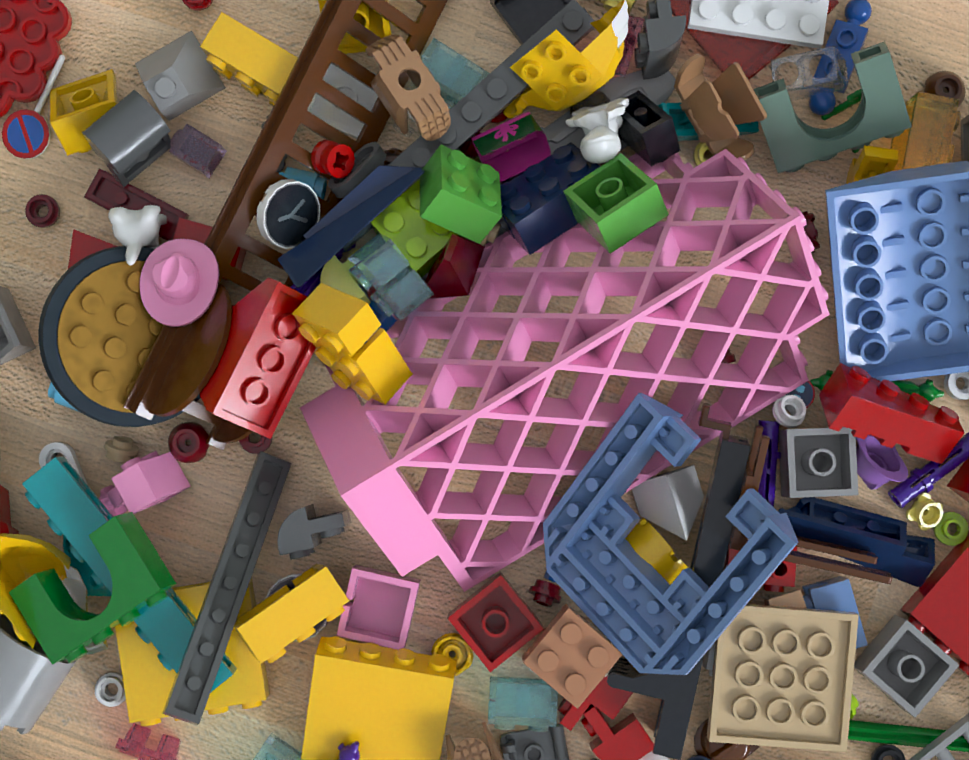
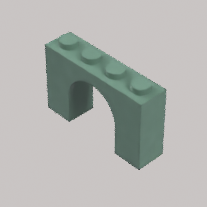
M885 41L851 53L861 87V101L854 115L837 127L819 129L805 124L795 113L784 78L753 89L767 113V118L760 121L778 173L798 171L807 163L816 160H830L839 152L850 148L853 150L861 149L864 145L868 146L871 141L882 137L893 138L899 136L905 129L912 127L891 54Z

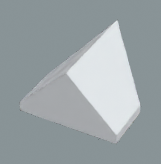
M694 465L651 477L632 489L639 516L686 541L704 498Z

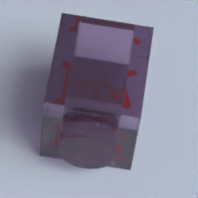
M186 124L183 130H177L170 141L171 148L169 152L176 159L210 179L227 152L221 144L189 124Z

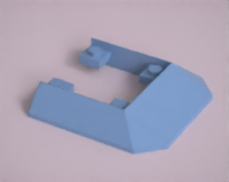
M643 393L637 394L543 522L546 570L553 580L639 673L687 675L798 544V540L787 513L780 514L753 488L747 489L726 515V518L749 540L710 588L691 568L683 569L670 585L649 563L641 558L625 539L641 518L621 497L656 451L660 452L674 467L682 466L702 440L681 420L683 414Z

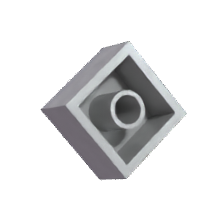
M842 427L839 432L829 428L779 430L781 496L803 498L859 495L856 437L851 434L852 429Z
M897 615L891 618L854 664V668L902 710L915 718L959 667L956 661L914 625Z

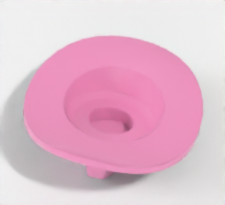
M175 239L157 247L146 259L140 277L141 299L151 317L157 322L170 327L185 326L199 319L211 305L217 291L219 268L215 255L206 245L191 239Z

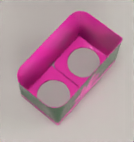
M529 111L471 138L480 163L488 164L498 171L500 182L524 172L529 166L538 164L551 155L546 134Z

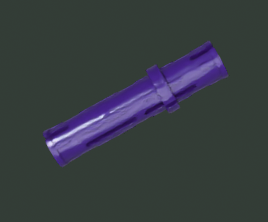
M759 420L758 424L763 426L762 435L769 436L770 440L758 493L774 507L777 459H781V452H778L780 424L777 421Z
M969 432L958 441L943 463L945 464L939 467L942 464L930 461L920 469H913L910 472L911 476L894 489L888 491L891 500L902 509L922 492H930L933 489V484L969 458Z

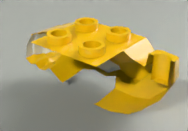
M626 0L619 2L615 7L608 10L600 20L590 23L600 35L581 53L556 29L514 63L510 68L530 87L507 106L503 114L511 119L521 114L529 106L561 112L586 99L614 76L615 70L623 57L624 40L628 33L629 20Z
M3 533L0 534V614L6 615L13 624V630L21 641H27L33 649L37 639L9 592L33 574L53 568L74 602L85 611H88L87 589L78 570L70 566L71 558L49 542L30 535ZM107 640L98 645L92 642L86 646L87 654H94L108 649Z

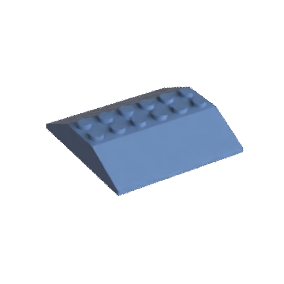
M969 161L890 171L825 190L839 364L842 363L851 368L858 366L879 381L883 379L897 381L969 372Z

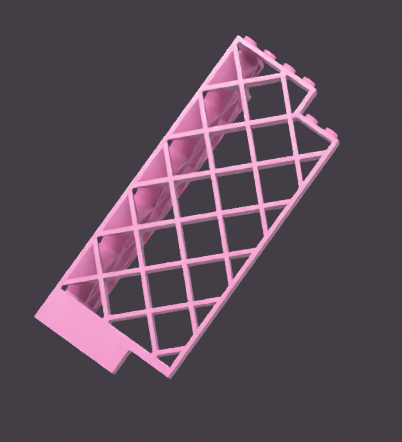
M724 149L695 168L689 162L684 164L678 152L652 167L635 153L628 159L657 183L666 209L671 208L666 221L657 222L654 226L648 228L611 254L578 223L534 252L542 253L537 267H513L514 262L528 253L508 232H505L497 237L494 243L489 242L485 245L469 293L470 298L463 312H441L444 305L456 297L433 299L420 297L425 282L401 295L392 304L383 306L382 308L397 320L386 333L390 338H398L395 347L413 375L385 405L372 398L364 404L360 395L350 387L343 389L333 380L335 387L300 407L340 496L402 577L438 555L465 592L544 543L543 522L562 498L553 496L562 475H579L638 393H643L652 398L661 380L679 382L667 406L683 414L681 420L702 439L693 451L718 437L721 433L720 430L698 425L701 411L697 409L709 385L726 387L718 402L710 406L708 418L730 422L732 427L767 407L777 399L809 381L805 371V366L808 363L802 352L798 349L797 345L801 342L797 334L830 315L826 300L829 297L818 278L821 276V270L811 254L814 251V246L805 234L804 226L807 223L802 212L797 207L791 208L777 189L772 191L768 187L761 174L752 173L742 157L736 158L727 149ZM665 170L674 178L653 179ZM758 204L773 219H750L753 207ZM729 207L725 220L691 221L696 208ZM785 238L793 260L791 263L774 261ZM654 251L649 267H618L624 252ZM680 251H714L708 266H675ZM570 252H597L591 267H564ZM712 275L732 276L716 308L698 306ZM763 281L779 283L763 315L747 313ZM499 295L523 296L516 313L492 311ZM551 296H579L572 313H545ZM606 296H637L630 314H599ZM635 322L656 324L642 354L621 351ZM686 328L705 330L691 359L672 357ZM736 334L752 336L737 364L721 363ZM428 339H450L441 358H419ZM479 340H503L495 360L471 359ZM532 341L560 342L551 362L524 361ZM778 348H780L784 361L773 368H768ZM325 365L331 376L333 371L329 366ZM556 370L580 372L568 399L544 397ZM609 375L630 377L618 403L597 402ZM406 384L428 385L418 407L396 406ZM457 387L483 388L474 409H448ZM478 418L504 420L494 444L467 443ZM532 422L556 424L546 448L522 446ZM585 426L606 427L595 451L575 450ZM383 432L406 433L394 458H392L380 435ZM656 451L626 492L672 464L660 452ZM399 466L428 468L418 491L415 492L398 468ZM455 469L482 471L472 493L446 491ZM510 472L534 473L524 495L501 494ZM434 518L461 519L451 540L447 539ZM489 520L512 521L508 530L493 540H480Z

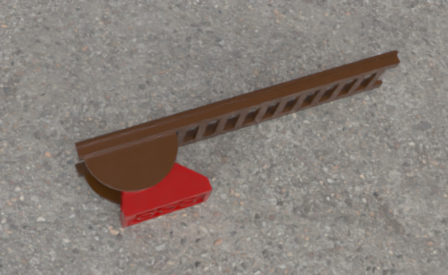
M386 0L326 1L204 244L213 252L218 263L219 281L215 297L207 311L191 324L180 327L163 325L123 405L124 408L149 420H152L154 415L166 417L183 411L212 423L214 426L206 443L221 450H224L227 443L242 440L252 432L269 439L272 438L316 349L315 345L300 333L298 328L301 325L292 314L307 296L290 288L294 283L289 276L285 284L269 277L262 282L231 266L230 263L238 247H241L284 270L277 260L283 255L282 253L245 234L253 217H257V207L259 202L262 201L269 185H273L279 180L287 179L276 172L284 155L289 156L325 179H331L332 176L322 174L314 169L309 151L292 142L300 124L326 140H332L349 146L354 153L362 146L378 141L390 117L389 112L379 97L372 110L369 111L322 80L330 63H332L373 90L370 83L376 75L338 50L346 32L367 47L381 39L353 19L360 3H364L407 34L406 44L412 52L416 50L421 55L448 0H416L423 6L416 22ZM406 71L402 72L398 77L402 88L405 87L409 79ZM315 93L364 124L356 141L307 111ZM332 190L326 201L318 197L320 203L319 221L343 199L337 198ZM224 277L251 292L235 305H232L227 289L220 283ZM199 394L203 404L194 401Z

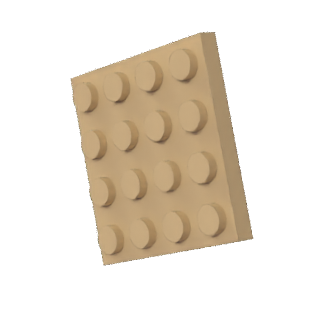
M746 604L715 641L707 729L708 741L847 752L859 615L855 612Z

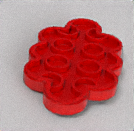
M0 0V118L8 113L14 100L23 103L34 102L40 98L47 83L46 72L54 68L59 55H62L61 46L58 41L68 34L72 25L71 13L61 1Z

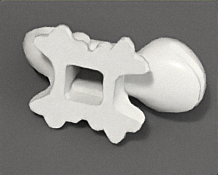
M621 97L599 106L580 108L572 112V118L566 120L568 127H581L584 131L585 137L581 140L580 151L584 159L591 163L601 164L617 156L621 149L618 129L623 123L621 115L625 113V108L629 105L628 98Z

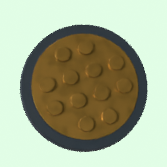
M118 246L103 249L81 259L60 277L43 306L39 322L38 342L43 366L55 389L72 407L82 414L105 424L121 427H142L167 421L183 413V411L166 417L154 415L152 420H149L123 407L163 324L157 322L147 312L140 294L142 268L148 256L155 249L142 247L136 262L133 265H128L125 258L127 247ZM200 394L194 399V401L197 402L201 398Z

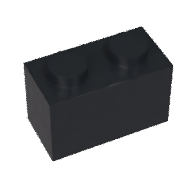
M639 90L625 97L629 99V105L625 108V113L621 115L623 123L618 129L619 138L651 167L681 151L673 119L669 114Z

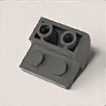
M647 0V15L643 17V32L638 33V48L634 49L636 68L642 69L643 80L665 74L676 61L687 19L686 15L672 16L670 0Z
M135 90L82 132L95 154L105 162L116 181L123 187L174 145L168 135L170 129L157 111Z
M314 504L292 512L284 520L278 533L279 554H289L290 560L311 555V553L315 552L314 547L322 543L321 538L345 532L344 527L352 523L349 510L316 517Z

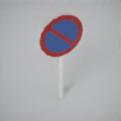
M59 55L34 111L28 109L17 110L9 115L3 124L1 132L3 143L7 150L16 157L23 159L36 158L49 145L51 137L50 126L40 113L65 61L64 55Z

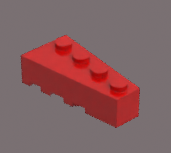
M840 363L819 393L829 429L839 432L842 427L852 429L851 434L854 437L865 440L868 435H872L883 446L893 448L897 443L901 445L906 453L939 464L944 462L965 433L958 420V414L952 409L945 406L938 408L917 393H912L911 395L905 393L893 382L886 379L879 381L858 366L851 368Z

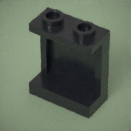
M490 0V4L522 45L571 0Z

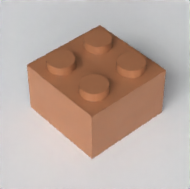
M565 604L522 655V661L578 709L619 660L622 653L607 637L568 604Z

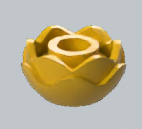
M444 634L432 646V655L439 654L449 659L457 660L455 676L461 674L472 664L473 650L460 634ZM454 651L456 655L451 657L449 652Z

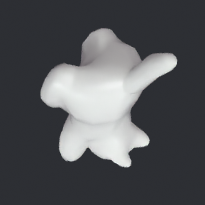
M147 205L140 210L115 207L109 210L108 217L112 224L114 237L123 246L127 247L125 258L128 265H133L136 262L142 247L153 249L159 247L160 226L167 223L166 215L159 214L161 211L159 206Z

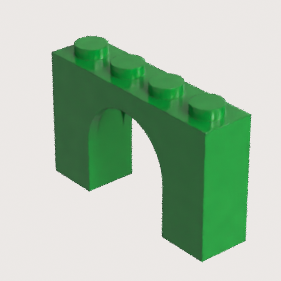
M133 512L114 516L88 535L107 565L112 578V595L102 613L94 614L80 608L70 596L54 568L33 574L9 592L52 665L65 659L69 664L88 653L85 648L92 642L98 645L113 636V627L119 623L122 627L139 618L141 616L138 611L146 604L151 608L168 597L165 591L177 584Z

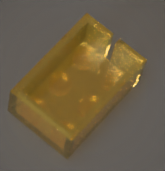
M918 91L909 101L905 102L912 127L905 129L902 134L892 138L890 149L898 150V162L893 171L951 162L954 154V144H951L952 134L957 130L961 118V112L957 111L959 99Z

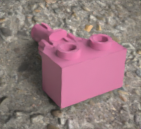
M154 451L141 459L136 457L122 464L121 468L123 471L111 478L115 486L109 485L101 489L99 500L113 517L127 512V509L129 513L133 512L135 514L163 503L191 486L171 452L159 455L157 451Z

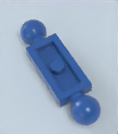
M867 0L849 1L845 7L847 22L837 19L835 21L812 80L813 85L821 87V89L813 92L809 98V107L816 115L823 116L832 112L836 105V98L833 92L836 91L844 94L855 68L851 53L862 50L868 35V28L860 26V24L865 23L870 18L872 13L871 5Z

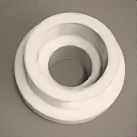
M784 395L774 402L772 412L779 424L787 428H795L804 421L806 406L799 397Z
M109 672L97 680L95 696L101 704L115 707L126 700L123 677L120 673ZM109 683L117 685V694L114 695L108 691Z

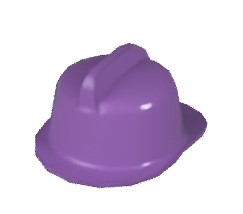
M868 435L865 440L856 437L858 442L856 447L857 474L869 489H878L889 481L902 482L907 479V467L895 446L893 448L883 446L872 435Z

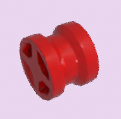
M325 139L319 141L314 146L311 153V162L316 171L335 178H343L353 169L355 157L354 152L349 146Z

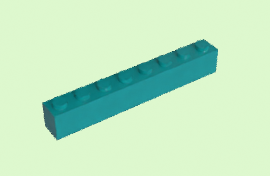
M64 456L55 457L22 483L27 490L25 496L35 508H42L49 516L47 523L57 535H64L71 543L69 549L73 556L79 562L83 563L85 561L93 570L91 576L95 583L103 590L107 588L112 594L110 571L88 535L113 518V516ZM169 588L165 591L168 595L165 600L151 608L146 604L138 611L141 616L134 620V622L138 625L135 627V630L140 638L147 644L152 642L160 652L157 656L163 666L169 671L174 669L177 673L197 619L174 590ZM225 653L211 692L237 670V667Z

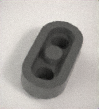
M368 143L354 153V166L347 176L343 178L331 177L328 186L337 198L346 197L379 165H384L386 153L379 143Z

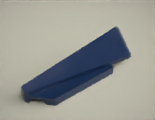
M379 165L303 235L306 240L277 259L294 285L300 288L425 172L422 167Z
M804 497L799 500L796 506L787 510L782 507L778 510L780 514L787 513L795 535L875 553L878 557L876 564L845 557L841 558L864 567L889 572L893 578L913 586L921 587L935 566V539L907 535V522L815 497Z

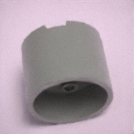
M0 614V731H2L4 726L18 728L17 731L20 734H27L32 730L76 661L69 664L65 659L52 665L38 640H36L32 649L27 641H21L13 630V624L5 614Z

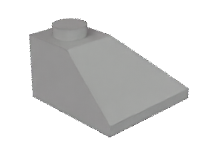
M192 30L135 63L143 84L159 111L169 121L226 88L219 75L212 69L213 66L206 61L207 55L200 47L201 45Z

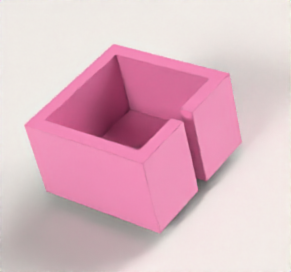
M355 565L351 570L346 597L349 600L354 598V602L349 601L343 605L345 611L341 614L336 636L366 643L371 642L397 650L405 648L421 579L409 576L402 577L400 574Z

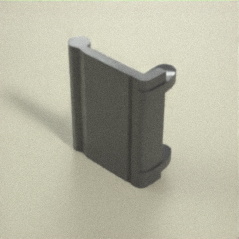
M562 724L519 730L500 735V749L504 760H569Z

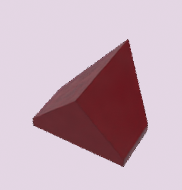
M452 234L429 270L420 297L433 299L469 296L485 246Z

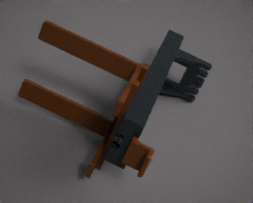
M704 403L701 408L698 425L720 430L721 433L719 435L690 568L710 588L723 572L728 545L730 549L740 551L748 541L747 537L726 518V515L747 489L754 488L758 492L770 437L762 435L763 426L755 424L750 446L747 438L730 435L732 427L730 422L708 418L710 404ZM796 535L798 540L796 547L871 564L877 563L878 557L875 553ZM793 550L783 560L891 585L892 576L886 571ZM622 656L609 671L607 683L610 687L661 699L654 729L653 754L681 760L703 657L687 675L639 673Z

